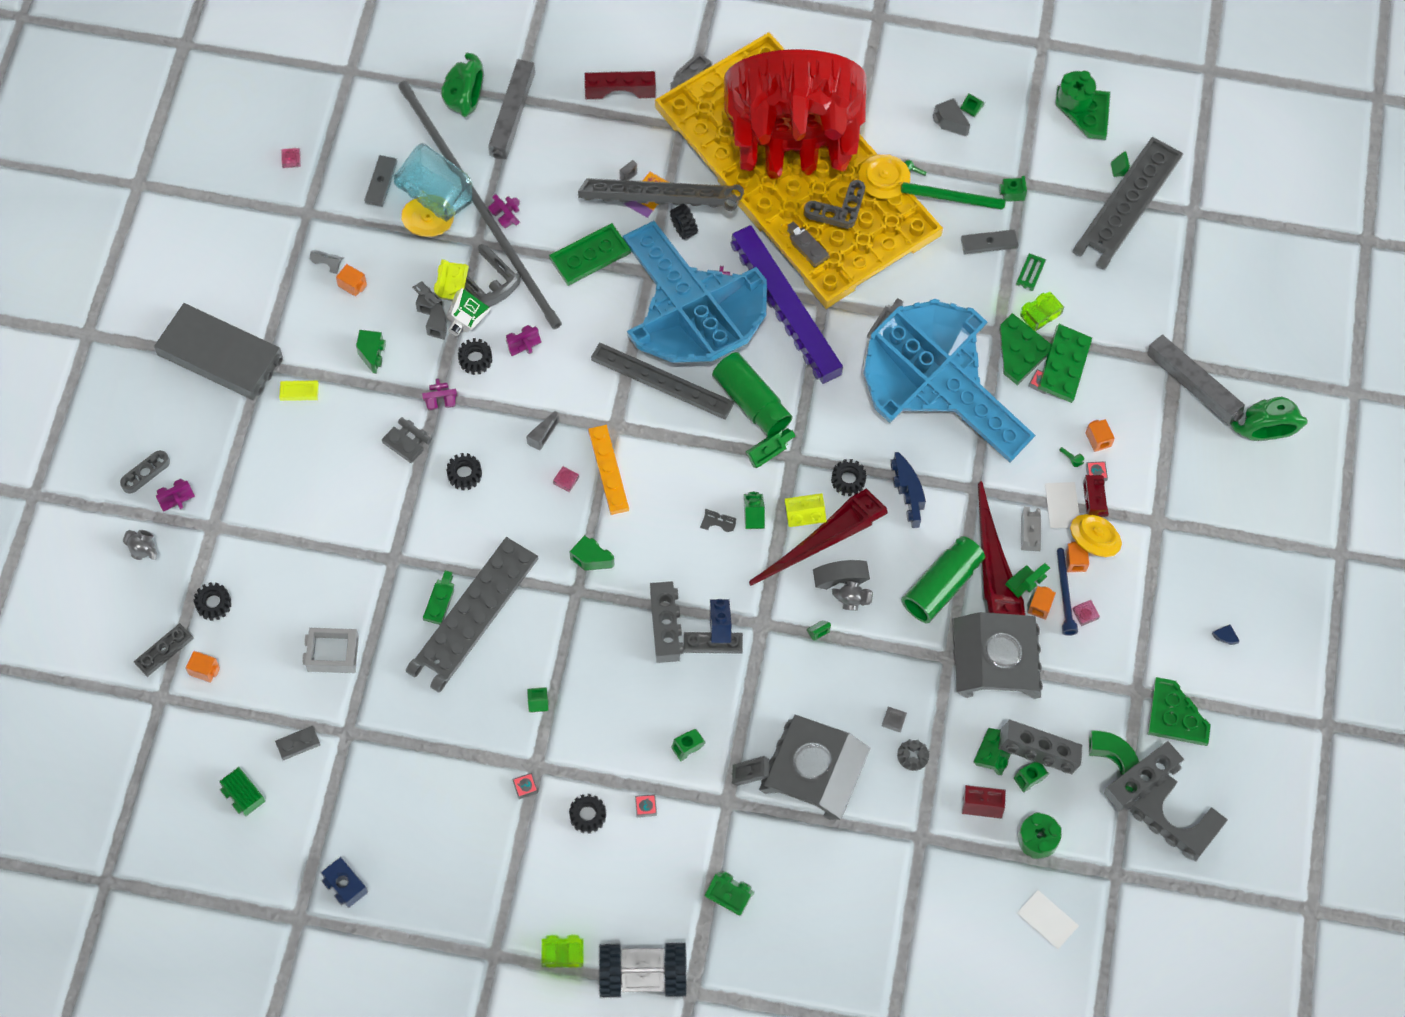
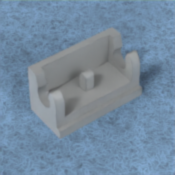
M1024 506L1021 515V550H1041V510L1039 508L1036 509V512H1030V507Z

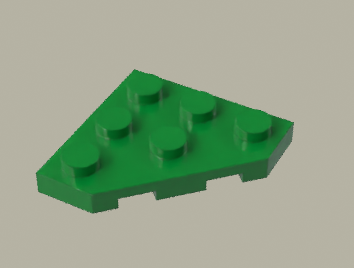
M1057 86L1055 104L1088 138L1106 140L1110 92L1096 90L1093 102L1084 112L1073 113L1069 111L1070 109L1063 108L1059 104L1058 92L1060 86Z
M1012 313L1000 324L999 329L1003 374L1018 386L1048 356L1051 343Z
M1156 677L1147 735L1207 746L1209 744L1210 723L1197 711L1198 708L1189 697H1186L1175 680Z

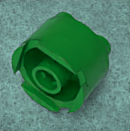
M1072 71L1063 76L1058 92V101L1063 108L1066 107L1073 113L1084 112L1089 108L1096 92V82L1090 72Z
M1034 813L1025 819L1019 830L1018 841L1021 850L1027 856L1034 859L1051 856L1060 843L1061 826L1053 817L1047 814ZM1038 834L1042 835L1040 839L1037 838Z

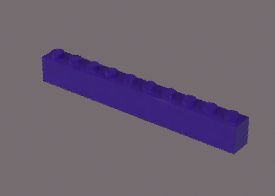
M752 225L732 233V241L730 242L732 249L738 252L743 265H746L749 270L757 267L766 278L767 303L776 311L775 314L779 322L782 321L785 325V331L788 336H792L794 339V345L797 350H801L806 364H810L815 378L819 379L822 384H825L841 376L843 365Z

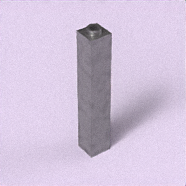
M517 59L488 145L489 156L498 159H507L535 75L534 62Z
M1163 334L1149 345L1147 355L1228 425L1234 421H1239L1243 417L1245 404Z

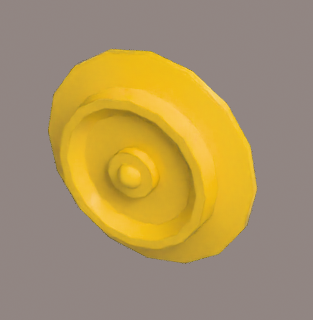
M879 154L870 157L862 164L859 170V180L865 184V191L869 195L878 199H892L902 194L901 184L903 182L910 183V171L901 159L892 155Z
M423 196L415 198L405 205L402 210L401 220L405 228L411 233L423 237H433L443 234L451 227L454 221V212L451 206L444 200Z
M1084 514L1078 515L1072 520L1070 526L1072 537L1085 551L1100 557H1111L1121 550L1122 541L1120 535L1106 519L1100 516Z

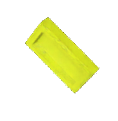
M280 381L279 399L280 401L318 400L319 383L318 381Z

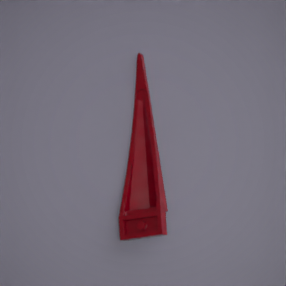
M980 481L978 483L981 548L985 554V559L982 561L984 600L987 601L988 612L1026 615L1022 595L1018 598L1006 586V582L1013 575L996 532L983 482Z
M867 488L853 495L799 545L749 581L750 586L872 526L873 521L888 514L887 507Z

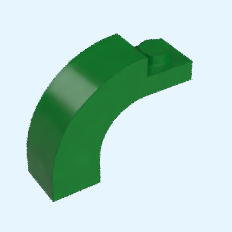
M1091 731L1089 735V756L1105 757L1112 760L1118 766L1121 776L1139 763L1135 751L1125 740L1109 732ZM1130 786L1125 787L1126 790L1130 793H1132L1134 790Z

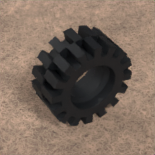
M682 204L670 210V217L676 232L685 240L698 233V226L695 223L696 220L693 218L694 215L691 213V210L687 205Z
M472 338L473 342H470L468 339L466 340L467 344L463 342L461 347H459L458 360L462 370L465 369L466 373L471 371V375H475V372H478L479 375L481 370L486 372V367H491L492 352L486 341L482 343V339H479L476 342V338ZM472 352H479L482 354V358L478 361H471L468 359V355Z
M460 453L461 457L455 455V459L451 458L449 460L450 463H447L446 471L450 484L452 486L455 485L456 489L461 487V490L465 491V487L470 490L471 485L473 487L477 486L476 482L479 483L481 481L482 471L480 462L476 460L474 455L471 458L469 453H467V456H464V453ZM466 466L472 470L471 474L467 477H460L457 474V470L460 467Z
M844 459L843 463L841 461L838 462L832 472L831 483H833V488H836L838 493L842 491L843 496H845V493H848V496H852V493L855 495L858 491L861 492L866 483V469L863 470L864 466L862 464L859 466L857 460L855 463H853V459H850L849 462H847V459ZM847 472L853 473L856 476V480L853 483L844 482L842 475Z
M212 582L208 583L209 586L207 587L204 584L202 585L203 589L198 588V594L195 593L194 595L195 599L193 600L196 610L206 620L209 618L210 621H213L215 617L216 620H220L219 616L221 615L224 618L226 616L225 612L229 613V607L232 605L227 589L216 582L215 585ZM210 596H218L220 598V603L215 607L210 608L205 605L206 599Z
M583 794L581 798L576 797L575 802H572L571 808H569L571 824L575 826L577 831L580 830L581 833L587 831L588 834H591L593 830L597 832L598 828H602L603 822L605 823L606 808L603 805V801L601 799L598 800L596 795L591 797V794H588V796ZM585 807H591L595 810L596 815L592 820L586 821L580 817V811Z

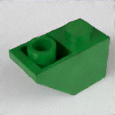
M359 329L356 343L358 355L371 372L377 374L378 367L382 365L381 351L385 350L386 340H383L382 332Z
M752 491L744 494L745 529H765V505L763 494H759V492Z
M585 535L569 551L570 560L585 571L611 569L615 566L614 555L607 549L603 550L595 539H589Z

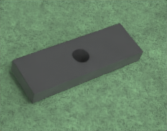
M379 155L364 199L365 203L383 207L397 164V158Z
M1015 229L961 235L964 254L1018 248Z
M179 623L133 662L148 677L194 638Z
M684 632V653H743V633H731V643H711V632Z

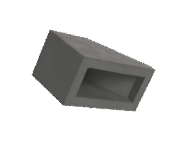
M954 98L935 105L933 119L935 123L939 124L941 129L962 136L969 135L970 124Z

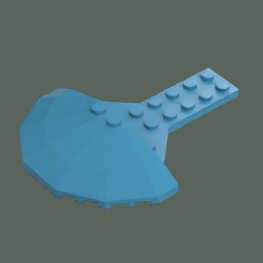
M655 221L622 236L631 252L657 285L644 322L627 331L628 337L638 350L670 362L714 361L750 341L767 314V280L757 267L741 275L733 274L732 276L724 275L720 271H698L697 268L690 267Z
M932 299L923 303L918 302L905 307H897L870 335L863 373L875 410L889 423L903 411L955 412L1011 463L1036 435L980 384L976 335L988 322L973 308H963L956 306L957 304L939 302L940 300Z

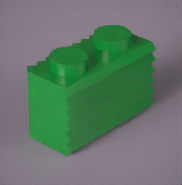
M237 767L219 781L222 786L219 790L226 799L230 797L234 803L231 805L238 814L242 812L246 817L266 802L240 767Z

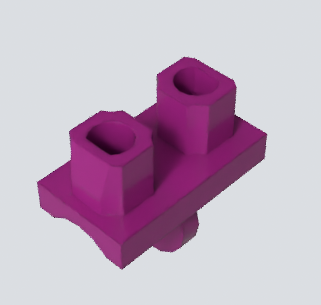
M495 194L492 197L494 202L490 204L488 209L494 216H497L501 211L504 212L497 219L504 228H507L512 223L517 226L520 221L512 211L514 210L517 213L520 210L518 208L520 204L518 198L511 199L508 196L505 198L507 202L505 204Z
M530 325L522 328V333L518 335L515 333L506 335V342L511 356L525 350L528 354L533 353L532 347L542 343L536 326L532 328Z
M437 378L436 384L429 385L430 391H437L422 393L423 401H425L428 410L438 409L437 399H444L445 408L455 407L456 389L441 391V389L448 388V383H440V379Z
M178 479L174 482V487L168 490L162 487L157 490L156 498L163 512L177 505L181 510L184 508L183 502L195 497L187 480Z

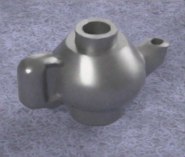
M132 530L125 532L123 543L128 546L132 558L142 560V558L147 556L152 560L157 558L152 533L146 530H139L138 533Z
M848 581L847 585H844L840 590L832 589V595L843 603L842 609L857 611L858 605L865 606L872 603V590L862 589L858 582Z

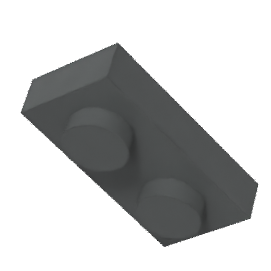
M313 725L275 741L283 761L321 746Z
M765 756L733 764L732 784L736 786L769 778V758Z

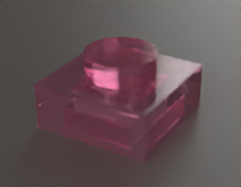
M300 148L281 149L283 168L301 167Z
M562 466L554 478L553 484L570 493L579 479V474Z
M1091 600L1074 606L1072 609L1081 626L1096 621L1100 617Z

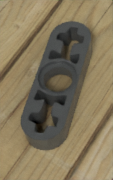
M161 450L156 451L125 474L120 480L123 491L129 494L134 493L165 470L170 464L167 453ZM160 458L164 461L161 463L160 461H157V459ZM149 468L150 473L148 475H140L142 469ZM128 481L131 482V483L133 482V485L130 486V485H127L126 483H127Z

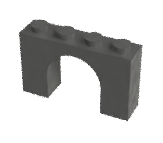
M1167 775V780L1159 787L1154 785L1150 788L1151 792L1143 799L1139 797L1130 812L1135 819L1145 822L1152 832L1162 835L1169 845L1179 848L1186 858L1197 861L1228 819L1211 807L1202 820L1192 828L1181 829L1170 824L1163 813V802L1175 788L1178 781Z

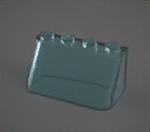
M424 143L414 148L394 175V184L399 189L408 193L411 198L416 199L425 208L434 212L437 217L442 218L444 221H448L472 203V181L470 177Z

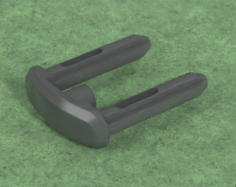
M480 244L478 246L479 253L506 280V283L501 285L497 280L492 281L489 284V288L493 292L485 294L467 275L464 288L485 305L491 307L507 298L520 284V274H515L487 245Z

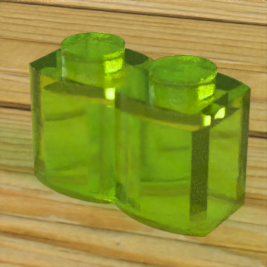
M1051 291L1041 293L1036 298V301L1027 302L1023 305L1020 317L1029 327L1037 331L1047 323L1058 318L1063 313L1064 306Z
M547 935L546 938L542 939L541 967H583V939L579 938L578 935H568L564 939L558 938L557 935Z

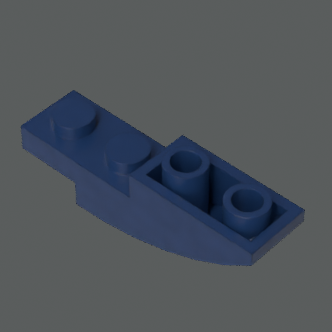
M895 452L894 458L891 459V470L895 471V477H893L894 488H898V494H904V503L908 504L909 510L906 512L907 521L911 522L912 528H919L921 523L920 510H924L926 504L924 491L912 466L899 452Z

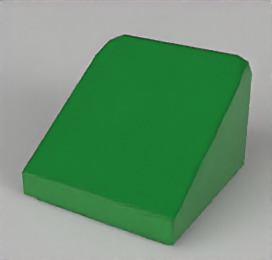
M968 93L960 109L975 117L985 102Z
M1126 151L1111 161L1113 176H1125L1130 167Z
M822 620L807 628V632L812 640L815 641L830 633L831 623Z
M547 687L527 689L529 712L548 711Z

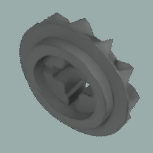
M909 739L899 747L897 752L898 761L907 770H920L929 761V750L926 744L921 743L919 740ZM909 750H911L912 752L919 750L917 753L918 758H909Z

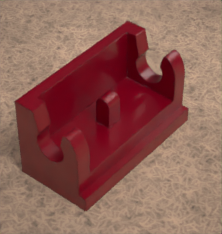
M1085 475L1083 490L1086 514L1100 517H1108L1109 515L1103 475Z
M965 785L962 814L1002 819L1005 810L1006 790Z

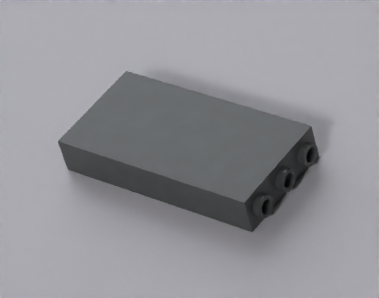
M186 303L182 304L154 345L158 356L253 401L257 395L259 396L262 393L264 384L271 379L274 369L281 364L283 359L280 347Z

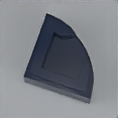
M1231 624L1212 633L1216 640L1228 643L1229 645H1235L1240 642Z

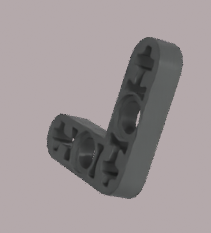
M854 180L849 184L842 208L817 201H808L804 207V215L811 220L842 228H852L855 225L864 197L865 184L860 180ZM856 187L859 188L857 196L854 195V189H856ZM854 201L857 203V206L849 207L847 203ZM830 211L833 212L835 216L832 218H828L825 216V213ZM851 213L849 221H845L847 214Z

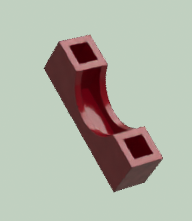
M655 71L584 72L585 100L603 99L607 94L614 91H628L635 94L638 98H656Z

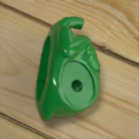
M473 53L465 54V59L470 61L467 63L457 62L450 69L441 88V96L446 106L452 111L460 113L463 117H467L476 109L483 83V65L479 57Z
M1282 396L1268 400L1263 399L1253 404L1246 411L1245 423L1240 425L1239 421H1234L1231 423V426L1236 433L1250 440L1267 441L1296 434L1307 425L1308 420L1302 416L1298 406L1293 401Z

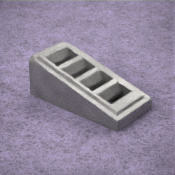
M554 411L526 436L528 445L538 450L542 449L559 423L558 412Z

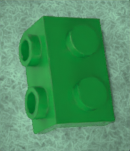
M1044 563L1036 571H1033L1026 565L1006 582V586L1019 598L1026 591L1030 593L1037 586L1036 582L1038 584L1043 582L1047 578L1045 573L1050 567Z
M988 728L974 763L976 766L993 769L997 775H1002L1004 769L1008 766L1011 754L999 749L1001 730Z

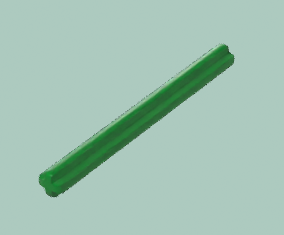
M907 182L901 184L902 193L1001 210L1005 208L1006 201L1001 198Z

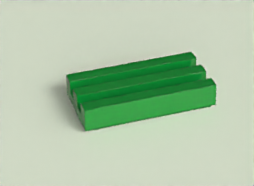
M1029 253L1016 285H1022L1025 289L1028 287L1030 291H1033L1046 259ZM1034 259L1026 280L1023 281L1022 279L1030 263V260ZM1039 261L1041 262L1040 266L1031 284L1029 283V281L1037 265V262Z

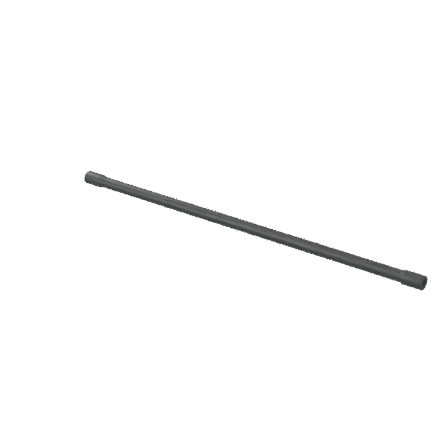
M407 81L400 82L398 88L412 106L505 254L520 274L521 279L543 311L552 329L559 328L562 322L546 301L416 98L414 91Z

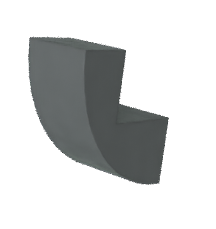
M418 295L415 302L417 312L430 315L426 324L427 335L445 340L447 326L441 304L438 303L432 307L424 300V295Z
M863 560L837 561L813 569L815 587L825 590L838 583L847 584L850 581L858 582L860 585L870 579L867 561Z

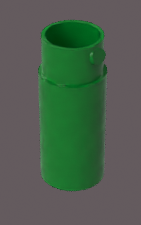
M739 352L726 356L714 368L712 373L714 379L748 418L760 427L767 437L778 430L783 431L790 424L793 417L781 404L780 398Z
M960 536L957 538L956 542L938 557L902 597L901 600L906 610L919 621L930 623L971 578L973 571L985 559V554L980 546L968 537Z

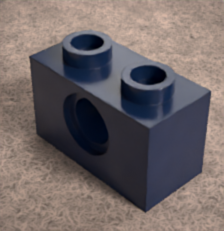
M710 599L711 643H731L730 600Z
M341 857L321 872L324 878L321 880L328 890L332 888L335 891L334 897L341 906L345 904L350 908L368 893L366 886ZM347 880L348 884L345 887H338L340 881Z

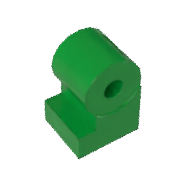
M693 729L675 738L671 748L681 762L691 753L701 749L706 742L698 730Z
M1034 762L1020 769L1013 779L1024 793L1035 784L1044 780L1049 773L1043 764Z

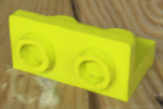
M442 259L441 264L438 266V278L434 285V293L443 300L453 301L456 292L465 287L469 266L451 263Z
M823 493L785 498L789 527L824 523L827 521Z

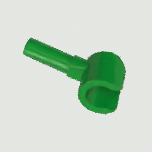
M911 160L904 162L909 171L912 170L921 175H926L927 172L914 166Z
M1063 447L1060 448L1059 451L1070 459L1074 467L1084 464L1082 454L1079 453L1074 456Z

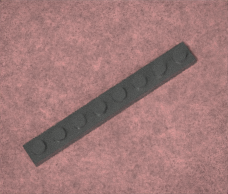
M599 342L591 356V361L725 420L734 405V401L603 343Z

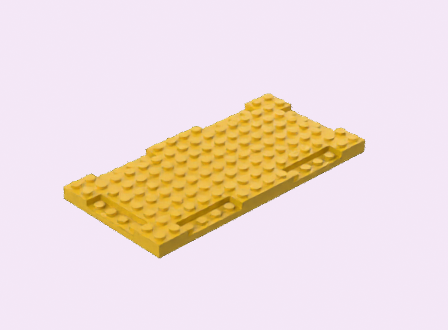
M768 32L655 99V108L675 132H680L718 177L720 185L733 186L737 184L743 187L744 194L741 200H739L738 206L760 232L762 230L804 278V284L827 309L854 292L856 286L910 252L914 254L942 236L943 227L914 195L902 193L900 196L892 199H878L865 191L855 225L849 229L811 220L804 215V207L808 201H817L842 208L849 184L854 180H859V170L862 164L870 157L878 155L861 135L859 136L857 154L852 155L846 171L832 168L827 146L819 149L817 168L810 175H805L801 170L800 152L790 150L784 151L782 175L779 179H771L766 171L765 146L758 145L755 168L752 171L741 169L739 146H735L734 130L725 111L724 76L731 66L742 59L764 52L785 50L773 35ZM856 187V189H854V195H856V196H857V192H858V190H859L858 187ZM732 190V194L736 196L741 195L738 190ZM849 201L847 205L849 207H856L857 203ZM829 211L825 213V216L832 218L835 214ZM851 213L847 214L845 221H849ZM794 222L800 229L803 227L828 252L829 258L817 267H813L792 244L790 234L787 232V225Z

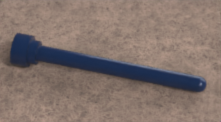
M1058 548L1057 559L1065 616L1062 633L1063 635L1071 636L1078 633V625L1072 617L1065 552L1063 548Z

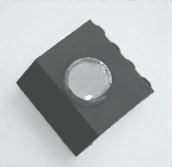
M979 612L954 618L957 693L968 698L973 697L974 691L989 689L1020 691L1033 699L1041 698L1043 685L1040 680V672L1042 670L1039 660L1041 647L1038 635L1040 634V629L1036 623V616Z
M794 714L793 719H789L784 726V732L781 739L777 742V748L773 757L769 761V778L761 780L759 790L764 794L782 793L815 805L825 812L823 816L829 820L842 819L870 747L848 732Z

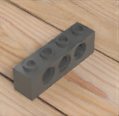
M673 581L650 583L656 663L680 661V654H684L683 642H679L678 637L682 636L681 624H677V618H680V608L675 606V600H678V588H674ZM667 601L670 604L668 606H662L660 603ZM668 619L671 621V623L664 624L662 623V621ZM665 638H672L673 641L670 642V643H667V642L664 641V639H665Z
M1010 719L1001 728L1000 750L1069 774H1073L1081 765L1082 744Z
M1167 741L1111 783L1105 789L1104 795L1119 812L1124 808L1129 810L1136 804L1135 800L1141 797L1143 799L1151 792L1150 788L1154 785L1159 787L1167 780V775L1170 773L1175 775L1182 769L1180 765L1184 758ZM1156 763H1161L1165 769H1159ZM1141 775L1148 776L1150 781H1144ZM1125 787H1132L1134 789V793L1128 792Z

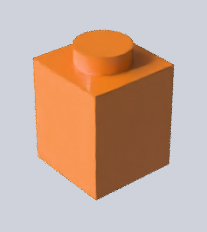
M348 264L336 276L338 287L355 297L367 285L365 274Z
M1106 419L1101 421L1094 420L1089 423L1086 436L1094 452L1112 447L1115 437Z
M1076 541L1068 543L1065 550L1067 572H1086L1089 567L1088 552L1079 546Z
M1037 586L1028 614L1046 620L1056 592L1045 586Z
M193 651L186 670L190 676L211 683L213 677L218 675L219 664L216 658Z

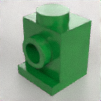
M1025 176L1003 179L1002 184H999V194L1003 196L1006 202L1025 201L1027 194Z

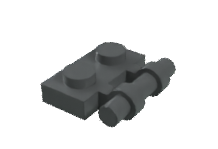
M401 417L398 424L402 428L399 430L394 426L382 438V443L412 464L423 452V447L419 444L422 441L429 444L432 438L423 429L420 430L415 427L412 421ZM411 432L415 435V438L411 439L407 434Z

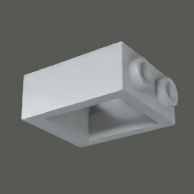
M309 628V634L305 635L307 653H303V665H306L307 671L356 673L359 642L357 629ZM315 638L348 639L346 661L313 660Z

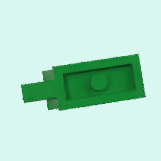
M789 428L783 431L778 430L747 450L746 454L752 466L758 468L787 449V442L795 437L794 431Z
M445 570L442 580L437 579L423 615L424 621L438 625L443 622L454 593L455 585L451 583L453 572Z

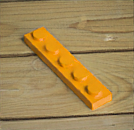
M607 425L589 428L588 432L610 515L629 511V505Z

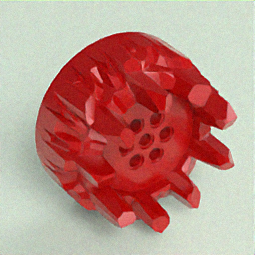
M806 49L764 52L742 59L731 66L724 76V102L726 115L731 121V127L734 130L735 146H739L741 169L752 171L755 168L758 145L765 146L766 171L771 179H779L782 175L784 151L790 150L800 152L801 170L805 175H810L817 168L819 149L827 146L832 168L846 171L852 155L857 154L860 126L866 120L867 76L862 67L856 62L834 53Z

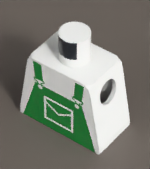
M461 288L456 292L446 315V318L452 322L448 331L455 336H458L461 330L469 332L491 308Z

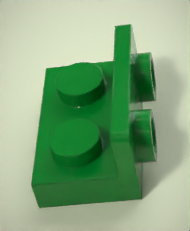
M724 871L722 873L718 872L715 874L704 896L741 916L755 892L751 890L752 887L749 884L733 880L734 877Z

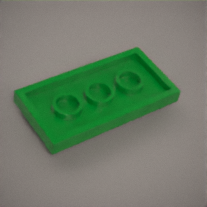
M613 223L550 254L549 259L567 286L631 254V249Z
M1058 324L1038 389L1072 403L1077 393L1092 337Z

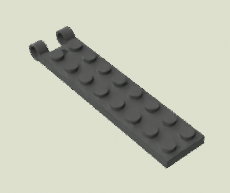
M1152 136L1086 232L1077 242L1073 253L1081 257L1088 245L1103 253L1096 266L1105 270L1174 170L1183 153Z
M586 178L578 190V198H584V200L602 199V201L619 200L620 202L637 201L638 203L655 202L656 204L673 203V205L723 206L727 211H734L744 194L743 187L737 184L724 186ZM732 190H738L741 195L736 196L732 194ZM731 199L732 201H735L736 205L729 206L727 204V200Z
M505 537L416 658L408 664L406 673L415 678L421 672L424 665L438 673L432 680L430 688L440 693L539 559L538 555ZM435 660L440 661L438 664L434 663Z

